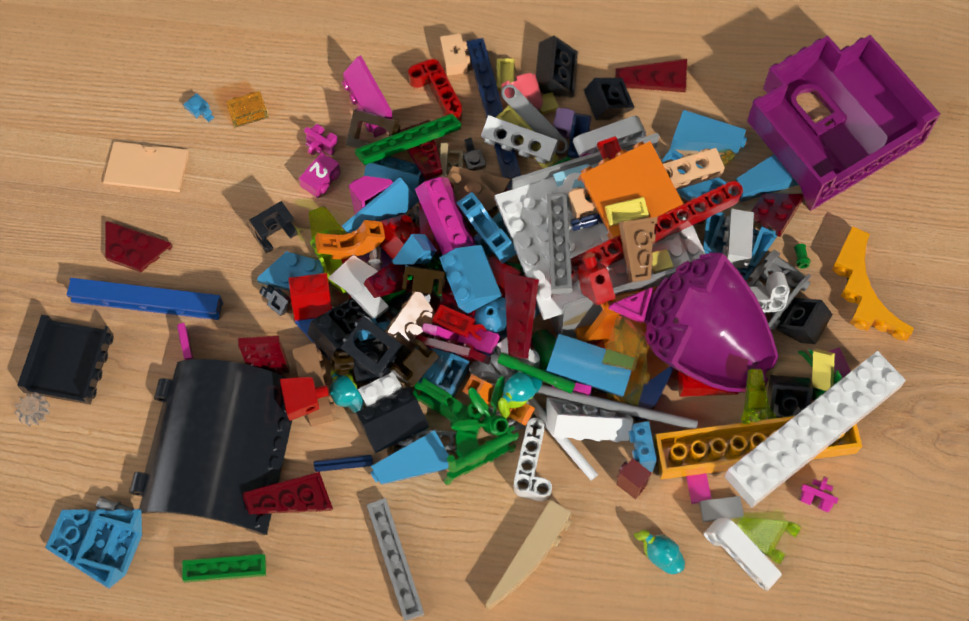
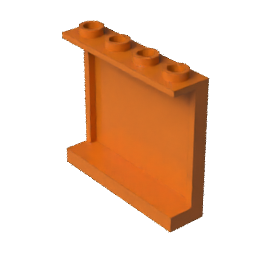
M643 141L639 142L628 152L626 149L616 154L615 158L611 160L606 158L598 163L599 166L594 168L589 166L581 171L582 174L578 177V181L582 180L608 230L607 237L609 240L621 233L619 224L609 226L605 206L644 197L649 213L648 218L658 217L683 205L651 141L645 144Z
M652 287V288H653L652 295H653V293L655 292V290L657 289V287ZM647 289L616 294L615 299L600 304L602 312L594 323L575 330L578 340L589 344L603 340L605 344L645 335L646 324L644 322L639 323L608 309V307L612 303Z

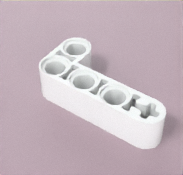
M632 116L581 134L573 139V143L579 157L587 153L599 152L597 146L599 141L616 136L619 145L646 137V131L639 116Z
M782 272L770 274L767 278L766 286L750 287L763 312H777L785 308L789 287Z
M532 418L526 426L514 479V492L517 496L546 501L551 496V482L545 478L535 476L545 425L541 419ZM534 427H538L536 437L532 436ZM528 445H534L537 449L534 451H529L526 449V447ZM528 463L532 468L525 470L522 468V465ZM521 482H525L528 485V487L526 489H520L517 485ZM544 486L548 491L543 494L539 493L537 489Z
M717 518L704 532L705 538L715 546H722L762 589L768 591L781 577L780 571L732 520Z

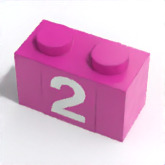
M321 152L299 177L301 187L319 198L327 192L329 185L339 178L341 174L340 165Z

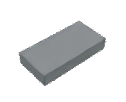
M740 496L699 502L703 522L715 521L717 518L734 519L744 516Z

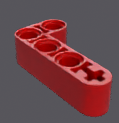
M428 59L411 66L408 69L409 84L413 88H420L429 84L444 115L453 114L461 121L462 105L440 62L436 59Z

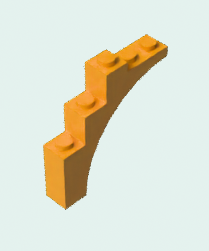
M852 226L832 268V271L836 272L837 275L849 278L840 297L845 298L847 302L858 304L850 324L859 330L868 331L873 326L876 330L891 334L898 340L907 341L914 327L898 319L883 305L871 287L867 276L865 253L870 234Z

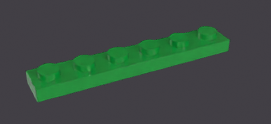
M449 114L355 149V155L363 165H367L460 130L461 123L453 114Z

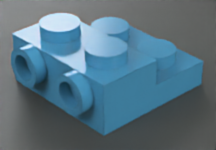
M649 421L634 423L631 431H629L630 443H634L635 450H632L633 459L650 472H653L656 455Z

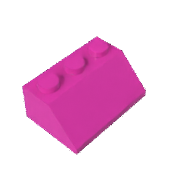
M363 176L360 179H355L348 185L354 213L359 212L393 183L392 180Z

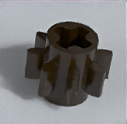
M336 351V356H332L330 359L332 371H336L340 375L349 374V369L354 368L353 357L345 351Z

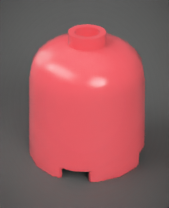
M523 74L516 77L517 81L510 83L508 80L501 85L502 88L505 85H514L538 111L542 108L543 98L535 74ZM511 87L506 88L504 91L505 96L512 98L514 90Z

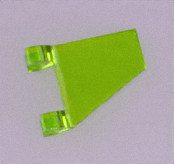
M325 205L309 211L312 247L317 257L325 254L317 253L315 242L317 233L333 235L348 233L340 226Z
M762 369L748 370L745 407L741 417L742 423L750 424L749 416H751L752 422L766 420L767 415L769 419H775L776 415L768 404Z
M741 517L737 524L758 549L777 564H781L785 553L775 549L784 532L786 531L796 538L801 529V526L789 521Z

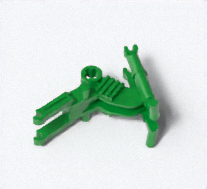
M426 378L422 379V383L417 382L414 385L416 389L422 390L420 396L417 395V390L413 391L418 402L445 416L451 422L450 426L453 422L468 419H477L478 423H482L485 413L480 414L473 402L469 405L462 404L452 397L451 394L427 381ZM478 427L476 431L457 430L456 454L459 458L455 460L453 455L447 457L449 472H447L444 483L450 485L454 479L463 474H468L488 462L491 463L494 459L507 452H514L516 444L509 445L519 437L518 432L512 434L515 427H509L506 433L492 440H487L481 446L478 445L477 439L482 427Z

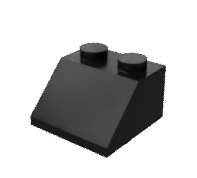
M594 78L583 90L595 120H611L635 108L623 78Z
M794 298L781 315L780 323L775 329L800 343L816 345L833 314L822 300Z
M770 375L767 419L796 416L809 406L813 393V385L810 378Z

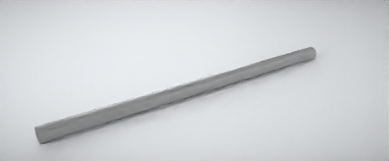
M483 371L481 379L496 384L498 378L504 375ZM504 376V377H505V383H506L507 380L510 378V377H508V376ZM542 384L537 392L546 396L680 427L697 428L698 420L578 392L570 394L552 386Z

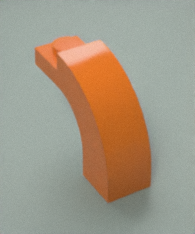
M364 220L357 230L348 234L317 233L315 236L317 253L331 254L332 259H348L352 255L356 257L364 255L377 248L385 239L382 222Z
M471 374L462 392L469 395L468 390L472 387L489 407L494 408V406L490 405L495 386ZM525 403L521 407L510 408L508 417L526 426L535 408Z

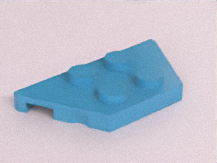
M286 251L258 276L257 281L261 284H270L275 288L290 291L288 278L321 274L324 271L319 260Z

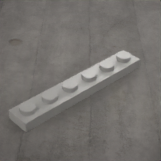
M567 193L547 194L552 294L573 293Z
M384 498L367 504L404 621L424 615V611L387 500Z

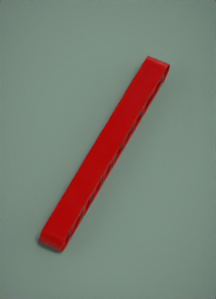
M737 181L728 182L658 216L654 229L656 237L653 243H657L674 233L676 234L737 204L743 192L742 185ZM729 191L734 192L736 195H731ZM694 208H700L702 212H698ZM677 216H683L686 220H680ZM665 224L669 228H662L660 225ZM621 234L571 258L572 284L579 280L578 271L572 267L584 264L583 256L585 254L595 253L599 262L606 267L625 258ZM614 249L617 253L611 254L608 250Z

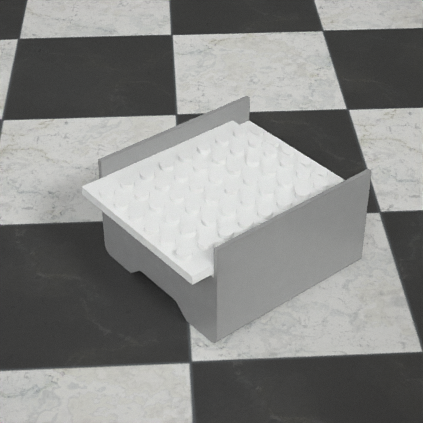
M658 133L620 145L621 150L626 149L628 152L639 142L643 141L645 144L651 141L663 163L657 150ZM600 151L512 178V190L495 195V201L526 277L539 279L536 302L543 320L550 318L557 337L559 334L570 338L577 337L575 330L579 327L592 325L602 312V307L589 300L588 296L585 297L581 294L579 280L572 284L573 293L552 294L547 194L559 193L553 174L584 164H588L592 168L599 166L598 163L603 160ZM570 206L568 207L571 258L609 240L607 237L608 230L604 223L598 222L597 225L587 228L580 227V230L573 231L570 221L574 217ZM677 216L680 220H686L683 216ZM665 224L660 225L662 228H669ZM692 225L657 243H653L652 253L664 249L668 250L674 266L673 269L653 274V271H651V279L629 283L625 258L608 266L607 269L614 294L657 287L665 277L668 279L676 272V267L687 260L692 262L699 259L700 255L705 254L694 226ZM614 249L608 250L611 254L617 253ZM574 266L572 268L577 271L578 266Z

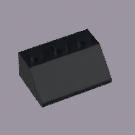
M555 35L539 42L536 78L540 91L543 94L552 92L554 96L572 98L575 92L578 51Z
M410 387L356 412L361 428L375 453L430 428Z

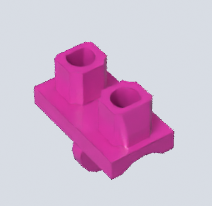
M318 124L314 125L311 129L306 127L304 133H306V146L309 147L308 153L314 155L316 152L320 154L324 151L332 156L335 153L334 146L338 142L337 136L329 133L324 138L322 136L324 129Z
M823 476L821 481L813 479L812 484L818 486V490L803 483L800 487L802 490L801 502L811 505L814 495L821 497L818 509L828 513L833 504H837L839 498L823 492L824 489L830 492L833 489L832 485L827 484L828 478Z

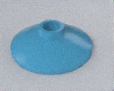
M500 296L476 309V324H482L487 329L486 331L493 333L503 331L507 327L505 298ZM491 310H494L492 315H488Z

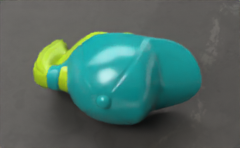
M349 369V374L340 375L336 371H331L330 375L333 382L330 386V395L334 403L340 407H347L356 414L363 407V399L357 390V385L353 382V376L351 375L353 369Z
M522 372L512 375L505 383L503 396L498 401L501 416L507 418L510 414V408L521 407L529 399H532L540 390L542 381Z
M645 529L634 533L636 540L639 542L643 541L645 554L655 566L668 574H678L684 570V557L679 550V546L670 537L663 534L652 535Z

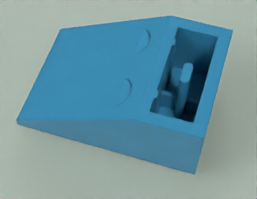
M428 347L439 357L419 379L418 383H422V379L426 378L427 381L455 397L469 371V361L455 354Z

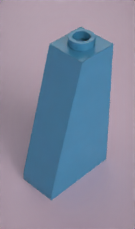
M683 110L672 139L671 148L688 151L716 148L719 153L738 154L740 147L744 148L747 137H744L746 129Z
M775 155L770 156L736 178V181L743 187V192L739 199L740 202L761 197L763 193H774L799 185Z
M434 430L372 465L373 471L370 473L376 483L380 482L382 485L448 470L447 457L449 455Z

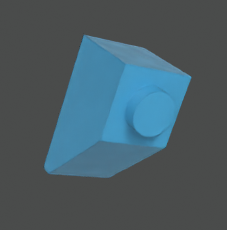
M412 234L392 262L393 264H428L437 250L425 234Z

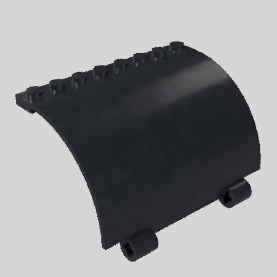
M190 359L177 362L173 380L160 378L154 399L163 402L146 469L144 473L134 472L129 489L130 494L142 497L139 506L142 514L171 513L201 517L239 526L262 536L267 535L272 513L249 514L242 495L248 491L279 483L292 420L290 421L287 416L280 379L287 377L269 370L237 362L214 359Z

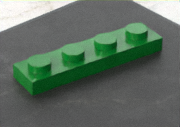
M265 554L182 560V581L184 583L267 576Z

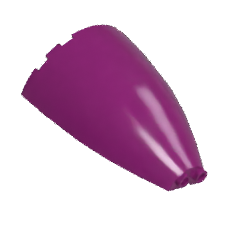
M723 253L700 255L699 259L692 262L687 260L676 267V272L668 279L666 277L663 279L650 299L644 321L646 324L645 338L656 356L681 373L714 388L733 392L764 391L768 382L766 372L774 368L779 357L765 314L755 294L739 271Z

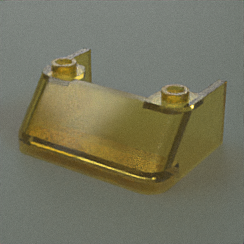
M618 314L602 364L631 370V374L623 397L608 392L607 399L638 406L644 385H648L650 380V373L647 372V351L649 345L646 342V338L633 322L621 314Z

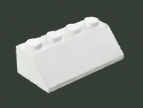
M546 398L547 428L553 437L557 439L574 438L576 440L592 439L594 441H629V431H631L633 418L630 415L564 399Z

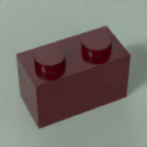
M632 458L629 463L625 461L619 468L617 486L636 500L648 485L652 473Z

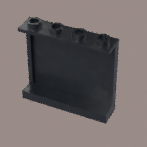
M41 314L17 386L23 393L91 405L92 399L97 394L96 386L102 378V367L107 362L108 348L113 343L114 334L108 326H105V329L58 322L53 321L47 315Z

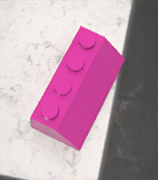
M358 56L343 73L344 81H342L345 91L350 92L351 95L349 97L352 104H356L359 109H363L367 113L393 120L391 108L362 56ZM364 123L368 133L371 132L374 138L387 133V130L383 127Z
M438 177L422 183L415 189L442 255L455 248L476 246L465 217L457 205L458 201L448 178Z

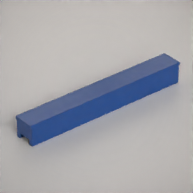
M70 278L67 297H72V303L219 320L223 306L220 295Z

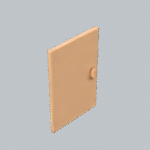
M114 141L103 184L180 192L189 150Z

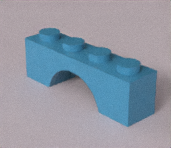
M473 192L457 202L464 216L502 264L517 254L511 240L496 225Z

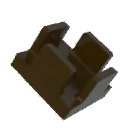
M406 264L402 289H406L408 275H413L412 291L431 294L433 280L439 279L437 294L441 295L445 271Z
M413 338L411 342L418 349H413L411 352L405 346L394 360V363L401 371L392 365L388 367L400 382L410 386H414L439 357L419 339Z

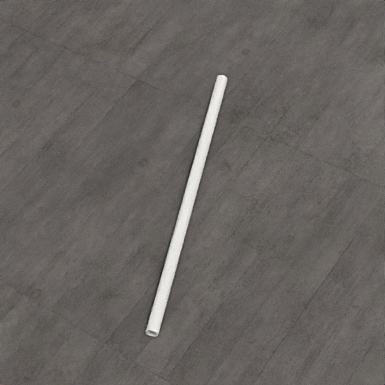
M433 286V287H432V293H433V294L437 297V299L440 301L441 296H438V295L436 294L435 289H434V286ZM495 351L493 355L489 356L491 357L490 362L501 375L508 377L514 375L508 367L497 363L499 356ZM534 398L529 399L526 403L535 408L533 413L544 422L547 428V413ZM555 438L590 481L598 476V473L568 438Z

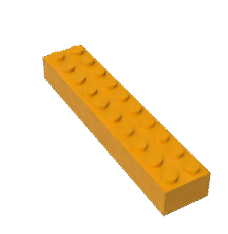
M795 416L655 434L653 445L660 480L728 471L729 468ZM857 424L813 459L857 454L862 447Z

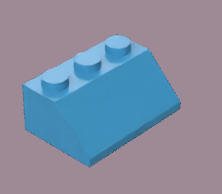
M391 156L367 164L364 176L391 179L393 183L398 178H401L415 193V189L424 183L425 180L415 163Z
M481 245L455 248L439 257L457 305L463 311L469 314L502 296Z

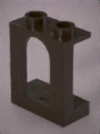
M359 108L354 109L346 145L360 148L371 144V142L359 139L363 122L383 127L387 130L389 136L400 133V120H392L367 113Z

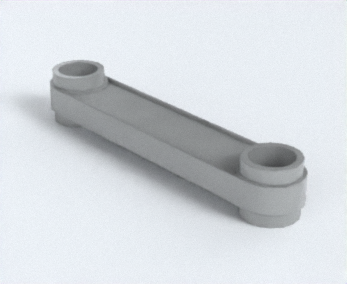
M505 85L501 90L503 99L535 132L558 141H563L565 144L564 149L561 151L556 150L555 153H565L568 149L566 139L514 85ZM508 87L514 90L512 98H507L504 94L505 89Z

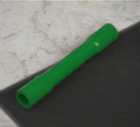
M502 352L499 356L497 363L530 375L567 393L572 394L575 382L543 371Z

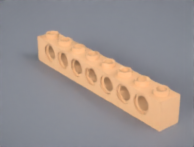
M706 148L697 154H686L680 159L674 161L670 159L662 163L676 190L721 177L725 169L716 148L710 150ZM696 164H701L704 168H699ZM678 170H684L686 173L682 174ZM577 187L568 194L567 201L574 219H581L582 216L593 213L599 214L594 203L585 199L590 197L586 188Z

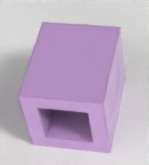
M557 108L553 127L564 138L570 139L575 111L568 108Z

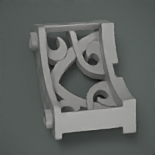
M775 249L764 259L762 265H759L750 276L752 281L747 282L749 287L764 286L760 279L767 281L768 272H782L785 275L789 287V295L783 310L770 312L771 318L768 321V325L772 330H775L780 323L778 318L801 290L805 292L811 284L808 281L811 278L810 274L804 275L779 257L781 253Z

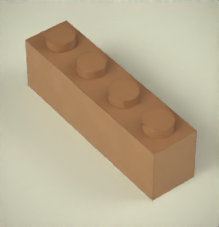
M315 343L293 348L298 377H313L315 387L325 385L324 378L328 377L325 366L321 367L320 361L323 360L321 349H316ZM326 384L327 387H328L329 396H331V395H330V385H329V384ZM329 397L319 398L320 409L308 414L311 427L334 421L333 414L336 413L334 402L329 401Z

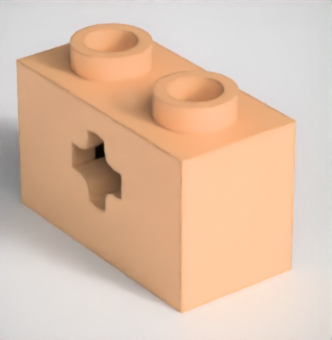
M461 33L441 36L440 45L446 75L468 73L467 65H470L469 54H465L467 44L466 40H462Z

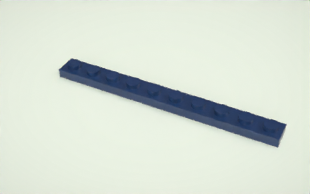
M484 38L466 41L486 120L488 115L497 118L503 111ZM504 130L500 131L498 139H504L507 132ZM495 143L494 150L501 176L511 179L507 186L511 190L512 178L521 176L515 151L513 149L512 152L506 151L501 148L502 145Z

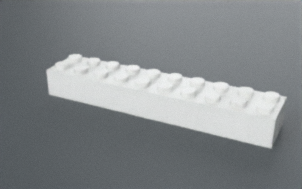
M878 351L875 352L729 468L724 477L750 507L753 508L899 390L906 380Z

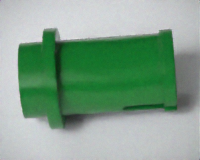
M795 245L796 266L799 269L808 268L811 260L808 258L806 245Z

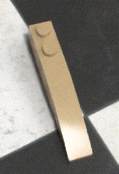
M552 500L549 501L486 602V609H492L507 598L538 568L552 547L556 548L562 539L560 536L563 529L567 531L572 523L570 519L572 512Z

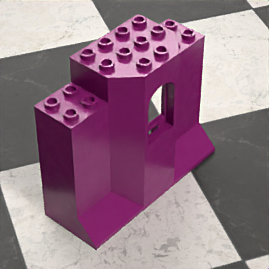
M871 35L859 38L853 45L845 46L842 50L838 48L829 36H826L823 39H817L809 47L801 48L795 55H789L781 63H775L769 68L763 87L767 94L762 97L758 96L753 100L747 122L800 185L809 211H812L925 143L941 113ZM802 93H813L832 114L814 123L798 104L796 98ZM830 120L833 121V123H831L830 125H825L826 122Z

